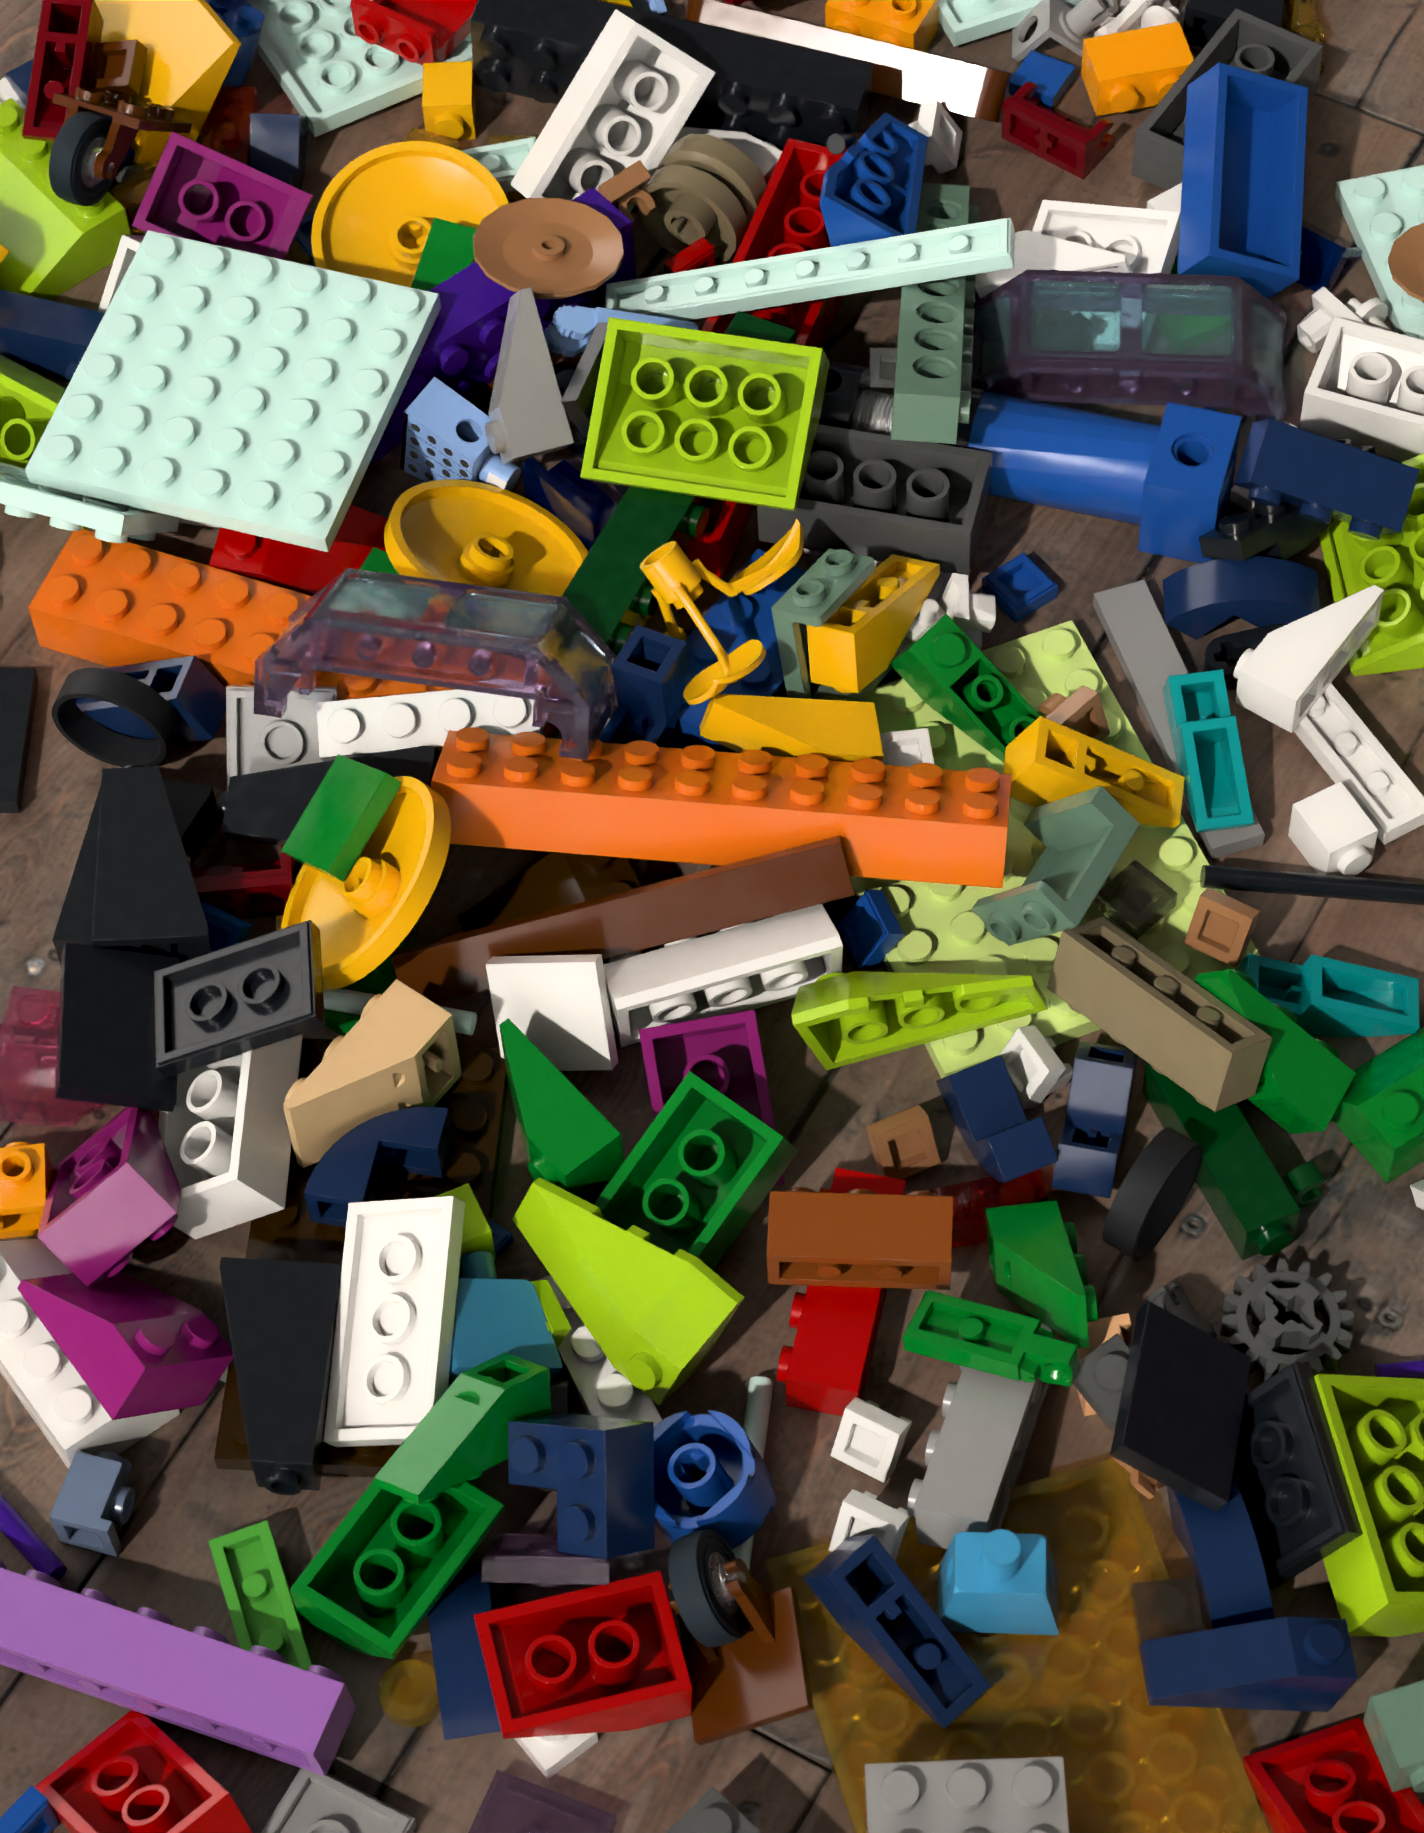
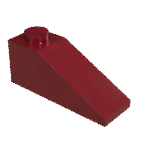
M42 0L22 130L24 139L54 142L58 132L64 125L69 110L67 107L52 103L54 93L75 94L76 86L87 88L95 43H101L104 20L94 0Z

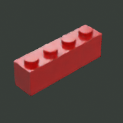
M836 1167L831 1189L821 1188L819 1192L846 1193L854 1189H868L877 1194L906 1195V1180ZM807 1286L806 1294L795 1293L789 1322L790 1328L797 1329L793 1347L783 1345L777 1368V1381L786 1383V1406L843 1417L846 1406L855 1397L863 1400L888 1288Z

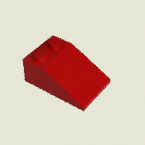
M351 504L329 553L220 527L209 566L352 608L349 585L373 547L386 552L384 529L388 518Z
M661 1570L474 1614L475 1626L503 1739L630 1731L691 1716L692 1685Z
M130 1710L35 1786L49 1800L57 1818L70 1833H253L230 1793L145 1714Z
M1360 1717L1242 1757L1244 1770L1273 1833H1424V1805L1411 1787L1392 1793L1366 1727Z

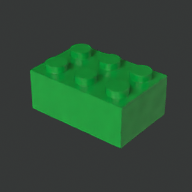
M689 1071L593 1205L599 1207L604 1219L624 1230L635 1225L650 1233V1243L673 1255L679 1249H682L698 1257L709 1268L714 1270L796 1156L798 1150L785 1137Z

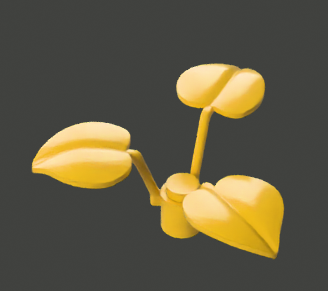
M797 518L790 530L771 549L734 576L728 583L707 570L699 558L690 562L676 541L660 546L640 564V569L654 587L651 592L659 603L668 630L663 634L682 641L686 640L687 634L682 628L677 627L670 603H673L676 609L685 608L718 659V662L705 668L687 684L683 691V697L688 704L696 705L719 694L728 684L735 683L754 671L766 656L764 645L759 640L754 639L743 643L727 655L693 602L703 592V588L699 584L701 579H704L728 597H734L742 591L745 595H751L763 589L789 571L802 555L804 547L803 526ZM613 673L610 676L602 674L609 686L615 689Z

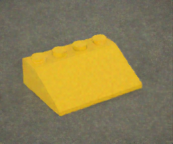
M94 0L104 20L101 43L137 39L147 48L140 93L131 95L133 96L132 102L145 105V102H150L175 109L173 118L192 124L190 134H177L196 142L241 42L206 0ZM139 130L131 145L135 152L134 161L136 163L152 162L158 164L171 132Z

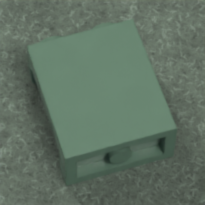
M829 548L771 607L788 698L862 702L893 669L889 665L887 670L859 693H840L834 690L833 687L812 683L810 678L806 625L822 626L875 571L874 558L853 554L847 550Z
M1102 786L1033 808L1023 825L1046 846L1045 850L1021 887L978 899L972 908V911L985 923L986 929L992 936L1011 946L1078 926L1140 825Z

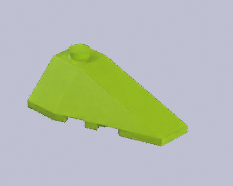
M853 971L849 973H828L819 977L814 983L800 986L791 1017L793 1026L827 1071L1048 1010L1046 999L1032 975Z
M540 1177L531 1184L512 1218L613 1367L658 1406L700 1368L744 1299L738 1291L698 1257L682 1249H679L673 1255L649 1242V1232L635 1225L624 1230L604 1219L599 1207Z

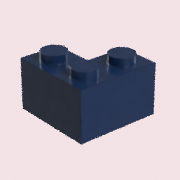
M559 1412L508 1421L509 1484L557 1489L558 1553L609 1559L655 1548L653 1421Z

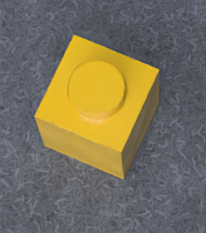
M473 62L423 63L422 110L427 141L476 139L477 95L474 85Z

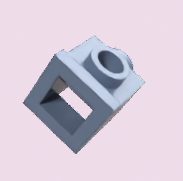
M76 1451L49 1516L61 1543L118 1557L122 1545L116 1533L118 1523L125 1524L128 1521L135 1502V1490L132 1488L128 1478L132 1464L127 1459L106 1451L99 1452L97 1456Z

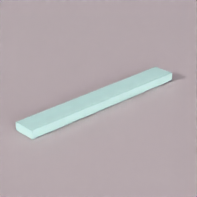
M1010 217L609 283L606 286L604 308L688 321L737 313V311L744 312L1014 268L1015 230Z

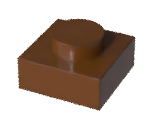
M137 39L95 43L87 88L100 92L103 89H109L129 95L139 94L147 48Z

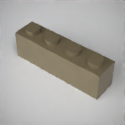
M1103 916L1079 924L1075 928H1068L1062 931L1047 986L1048 990L1065 1001L1073 1011L1084 1015L1107 1032L1114 1041L1123 1044L1149 1063L1156 1072L1167 1076L1190 1093L1198 1103L1209 1107L1214 1112L1255 1095L1272 1040L1270 1035Z

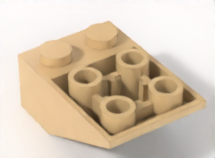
M397 979L383 994L373 996L365 1005L360 1020L345 1036L340 1035L330 1043L324 1053L323 1061L307 1078L302 1077L298 1079L286 1095L283 1109L297 1164L305 1168L319 1162L330 1147L342 1136L374 1117L405 1108L434 1107L462 1075L452 1014Z

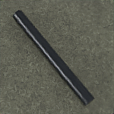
M1203 865L1200 874L1201 888L1209 887L1212 889L1424 905L1423 882Z

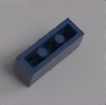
M1268 418L1253 422L1234 485L1250 490L1248 498L1255 502L1279 507L1281 501L1300 507L1298 515L1305 519L1329 524L1331 518L1349 523V533L1365 539L1379 541L1381 535L1401 532L1420 469Z

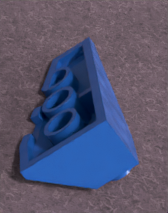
M885 112L863 134L860 140L854 146L852 145L841 159L827 170L823 177L819 205L831 247L916 233L927 136Z

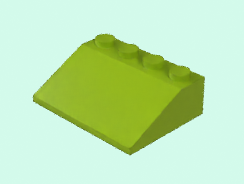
M10 98L0 104V244L9 250V253L0 264V290L51 301L112 264L122 234L131 235L125 208L109 192L100 201L91 206H79L66 202L54 193L49 179V160L54 142L24 139L22 130L25 111Z
M609 317L580 477L581 479L796 511L821 415L830 362L823 348Z
M1424 453L1402 462V464L1420 469L1401 532L1381 535L1379 541L1369 540L1349 533L1348 528L1350 524L1335 519L1319 535L1334 603L1373 585L1384 590L1378 624L1348 661L1350 671L1355 677L1424 668Z
M1316 1374L1314 1379L1363 1533L1323 1559L1340 1618L1346 1619L1349 1636L1399 1637L1424 1632V1379Z

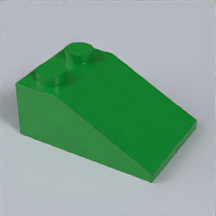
M508 1018L499 1024L508 1085L532 1181L534 1182L540 1177L594 1204L624 1162L621 1134Z

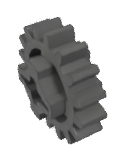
M1285 1258L1278 1259L1276 1272L1269 1273L1261 1263L1255 1264L1252 1276L1253 1282L1239 1275L1235 1279L1234 1294L1225 1295L1222 1313L1226 1316H1223L1221 1319L1220 1335L1230 1337L1228 1345L1251 1357L1249 1374L1257 1368L1264 1371V1382L1294 1362L1310 1364L1313 1376L1322 1374V1366L1336 1372L1340 1368L1341 1353H1349L1353 1338L1349 1331H1352L1355 1314L1352 1311L1344 1310L1348 1294L1346 1290L1332 1293L1329 1291L1332 1275L1328 1272L1317 1279L1310 1276L1309 1262L1304 1261L1299 1267L1298 1272L1289 1271ZM1319 1310L1326 1321L1327 1334L1322 1331L1324 1324L1315 1317ZM1248 1313L1252 1316L1251 1324L1259 1329L1255 1337L1252 1335L1247 1324Z

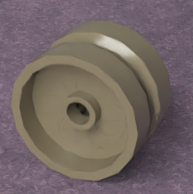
M688 134L675 141L643 189L653 198L655 202L654 210L645 217L638 208V214L645 229L659 245L674 255L700 238H705L714 246L715 265L729 261L742 242L767 184L761 170L748 155L728 141L709 134Z

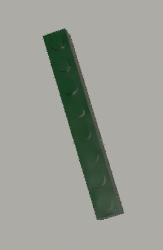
M737 311L724 334L796 344V330L741 311ZM629 486L546 621L550 654L610 676L612 673L611 665L636 625H640L645 617L651 618L659 606L657 599L651 592L654 587L640 569V564L654 550L671 541H676L686 555V548L692 538H699L703 534L708 523L709 510L716 499Z

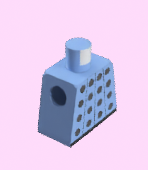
M434 377L404 411L400 469L425 482L443 479L469 480L493 485L508 491L513 489L521 474L520 467L514 463L502 465L500 454H493L485 430L486 423L491 422L489 416Z

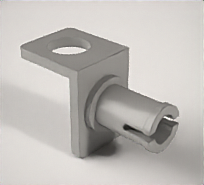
M1042 0L1017 27L1012 28V58L1020 62L1031 50H1035L1049 37L1082 57L1083 39L1095 37L1093 29L1118 11L1117 0H1083L1074 8L1069 7L1060 0ZM1038 20L1035 32L1024 42L1027 30Z

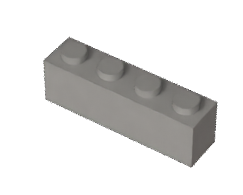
M1041 1324V1328L1054 1333L1053 1329L1045 1324ZM959 1365V1369L962 1372L958 1383L950 1381L945 1390L942 1405V1416L945 1420L941 1431L933 1429L928 1438L925 1451V1465L928 1468L924 1479L916 1478L913 1481L908 1497L907 1513L909 1516L915 1517L919 1544L948 1549L956 1533L991 1532L1001 1529L1049 1383L1042 1382L1038 1377L1034 1383L1023 1382L1021 1379L1016 1381Z

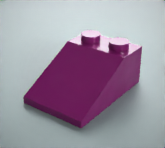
M172 131L132 226L145 232L149 230L286 260L313 195Z
M755 1009L639 1029L654 1119L687 1073L691 1071L776 1131ZM783 1174L774 1186L785 1184Z
M124 1108L54 1167L37 1237L87 1287L102 1274L108 1278L117 1274L132 1258L134 1254L132 1249L147 1237L152 1241L159 1239L178 1219L177 1210L181 1188L150 1109Z
M120 1271L109 1278L102 1274L88 1287L74 1273L25 1279L21 1281L17 1288L112 1420L203 1405L234 1358L233 1350L221 1336L217 1326L202 1310Z

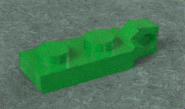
M930 1290L925 1292L902 1336L905 1351L1016 1381L1021 1379L1023 1382L1034 1383L1038 1377L1044 1383L1071 1387L1080 1368L1077 1353L1078 1346L1054 1339V1333L1041 1328L1040 1319Z

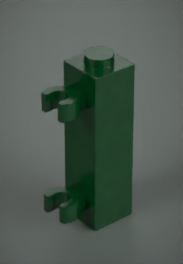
M1146 1062L1143 1094L1163 1128L1171 1127L1203 1146L1202 1163L1195 1182L1241 1260L1243 1261L1259 1253L1263 1256L1273 1255L1286 1248L1296 1236L1300 1208L1311 1205L1322 1198V1194L1317 1187L1324 1184L1325 1179L1314 1161L1299 1165L1284 1177H1280L1236 1103L1214 1112L1209 1107L1198 1103L1190 1093L1167 1076L1156 1072Z

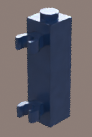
M0 290V354L31 371L71 380L105 313Z

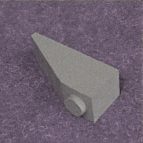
M531 287L521 289L510 297L488 412L491 422L485 425L490 449L493 454H500L502 465L562 450L574 443L565 408L561 403L562 397Z

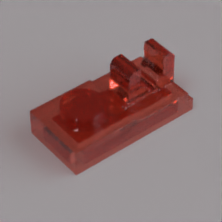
M256 87L220 88L203 124L201 145L250 166V113L258 112L259 103Z
M1040 1169L1005 1183L998 1182L991 1176H986L978 1180L929 1189V1192H933L938 1196L953 1197L952 1248L987 1242L986 1208L1049 1201Z

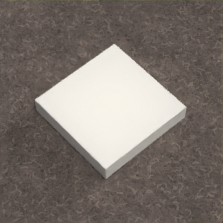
M602 954L493 956L486 963L501 1058H504L499 1024L509 1018L559 1071L613 1070L618 1063Z

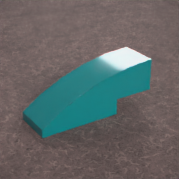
M1223 669L1168 676L1163 687V695L1180 775L1185 777L1184 792L1196 832L1202 833L1253 826L1254 818L1236 716H1231Z
M1248 953L1235 969L1249 976L1256 983V990L1272 1004L1280 1005L1291 1011L1297 1017L1298 1025L1311 1036L1341 1038L1382 1037L1415 1034L1420 1028L1418 978L1313 954L1310 955L1303 965H1298Z

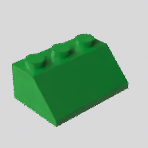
M1424 1027L1354 1069L1353 1071L1356 1074L1331 1118L1387 1184L1424 1161Z
M373 1480L290 1588L299 1619L348 1651L394 1659L505 1511L504 1505L466 1481L439 1493L438 1498L433 1501L416 1504L406 1502L401 1496L376 1487Z

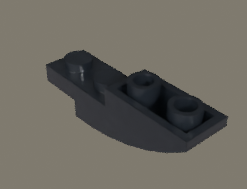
M1348 438L1332 439L1376 454L1375 446L1352 445L1351 439ZM1281 501L1279 507L1254 502V508L1244 513L1232 514L1221 518L1218 527L1199 536L1202 557L1244 561L1252 556L1287 560L1315 540L1335 519L1331 518L1329 524L1319 523L1299 516L1300 507Z

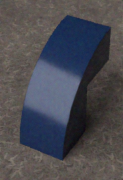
M250 113V167L301 190L307 153L308 117L299 114Z
M1252 556L1244 561L1215 559L1184 568L1163 580L1165 624L1195 640L1234 615L1259 628L1273 624H1289L1320 610L1317 571L1284 559Z
M636 625L611 665L618 707L598 738L601 742L628 744L632 741L642 740L655 743L658 747L668 748L679 716L686 684L688 666L687 642Z
M1085 1041L1080 1042L1074 1061L1065 1125L1057 1148L1059 1161L1055 1162L1051 1188L1105 1198L1111 1197L1138 1055L1130 1049Z
M1002 1055L936 1081L951 1117L965 1143L983 1169L996 1181L1005 1183L1059 1161L1042 1117L1027 1121Z
M413 1107L388 1112L356 1126L342 1136L320 1159L305 1188L304 1196L311 1222L346 1227L348 1203L377 1201L385 1169L443 1178L453 1140L448 1108Z
M1232 1477L1229 1502L1217 1512L1167 1486L1173 1531L1193 1563L1201 1620L1207 1630L1274 1619L1271 1595L1261 1553L1247 1508L1234 1477Z
M488 1570L456 1575L428 1613L444 1740L501 1731L474 1621V1614L494 1610Z

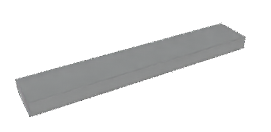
M1145 580L1094 593L1093 607L1168 769L1180 775L1168 722L1163 687L1168 676L1189 674ZM1183 790V801H1184V803H1185V805H1186V807H1187V810H1188V812H1189V814H1190V816H1191V813H1190V810H1189V806H1188V802H1187V799H1186V795H1185V792H1184V790ZM1253 808V826L1199 833L1211 860L1263 845L1265 833Z

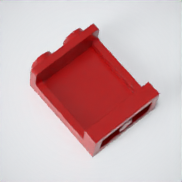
M352 0L350 4L356 36L361 37L369 44H376L394 52L409 62L418 63L423 66V63L444 62L471 32L470 19L478 0Z

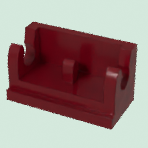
M1032 81L1025 82L1012 97H1008L1003 102L1002 138L1084 180L1114 148L1115 137L1107 133L1112 128L1113 122L1103 118L1092 129H1089L1069 117L1042 105L1041 99L1031 96L1037 91L1039 85Z
M284 844L280 845L279 860L195 868V865L191 863V854L186 855L200 901L207 902L239 919L280 916L284 914L290 891L297 877L296 860L281 852Z

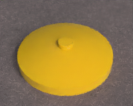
M405 141L384 145L362 154L346 165L332 179L323 192L314 214L311 232L315 266L411 287L434 217L477 229L483 218L502 205L509 204L494 176L477 160L460 150L427 141Z
M433 480L411 487L395 501L384 529V545L392 565L402 579L419 595L441 610L461 620L483 628L513 634L548 633L546 623L548 617L588 554L587 549L576 534L545 508L511 491L469 480Z
M410 776L394 777L401 782V787L346 880L342 882L304 864L296 877L285 906L281 929L308 920H312L320 929L323 990H336L353 984L384 962L412 930L436 889L449 851L451 816L445 799L438 792L416 778Z

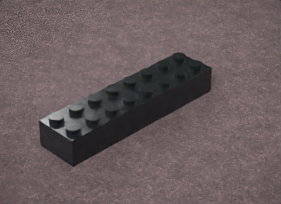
M478 0L470 19L474 85L486 87L494 92H507L533 98L542 103L559 104L615 9L716 72L683 127L745 132L763 142L772 143L782 151L788 138L827 147V140L832 134L869 129L873 63L599 0Z

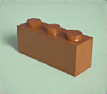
M794 1187L786 1191H770L767 1237L768 1284L950 1290L953 1197L938 1196L929 1191H914L907 1195L877 1194L868 1189H854L846 1193H822L806 1187Z

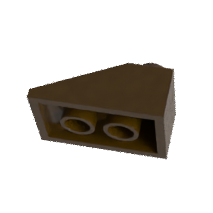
M551 852L461 914L459 921L464 932L638 888L641 885L627 858ZM658 946L643 949L640 951L643 954L646 952L657 950ZM610 958L604 959L603 965L608 964Z

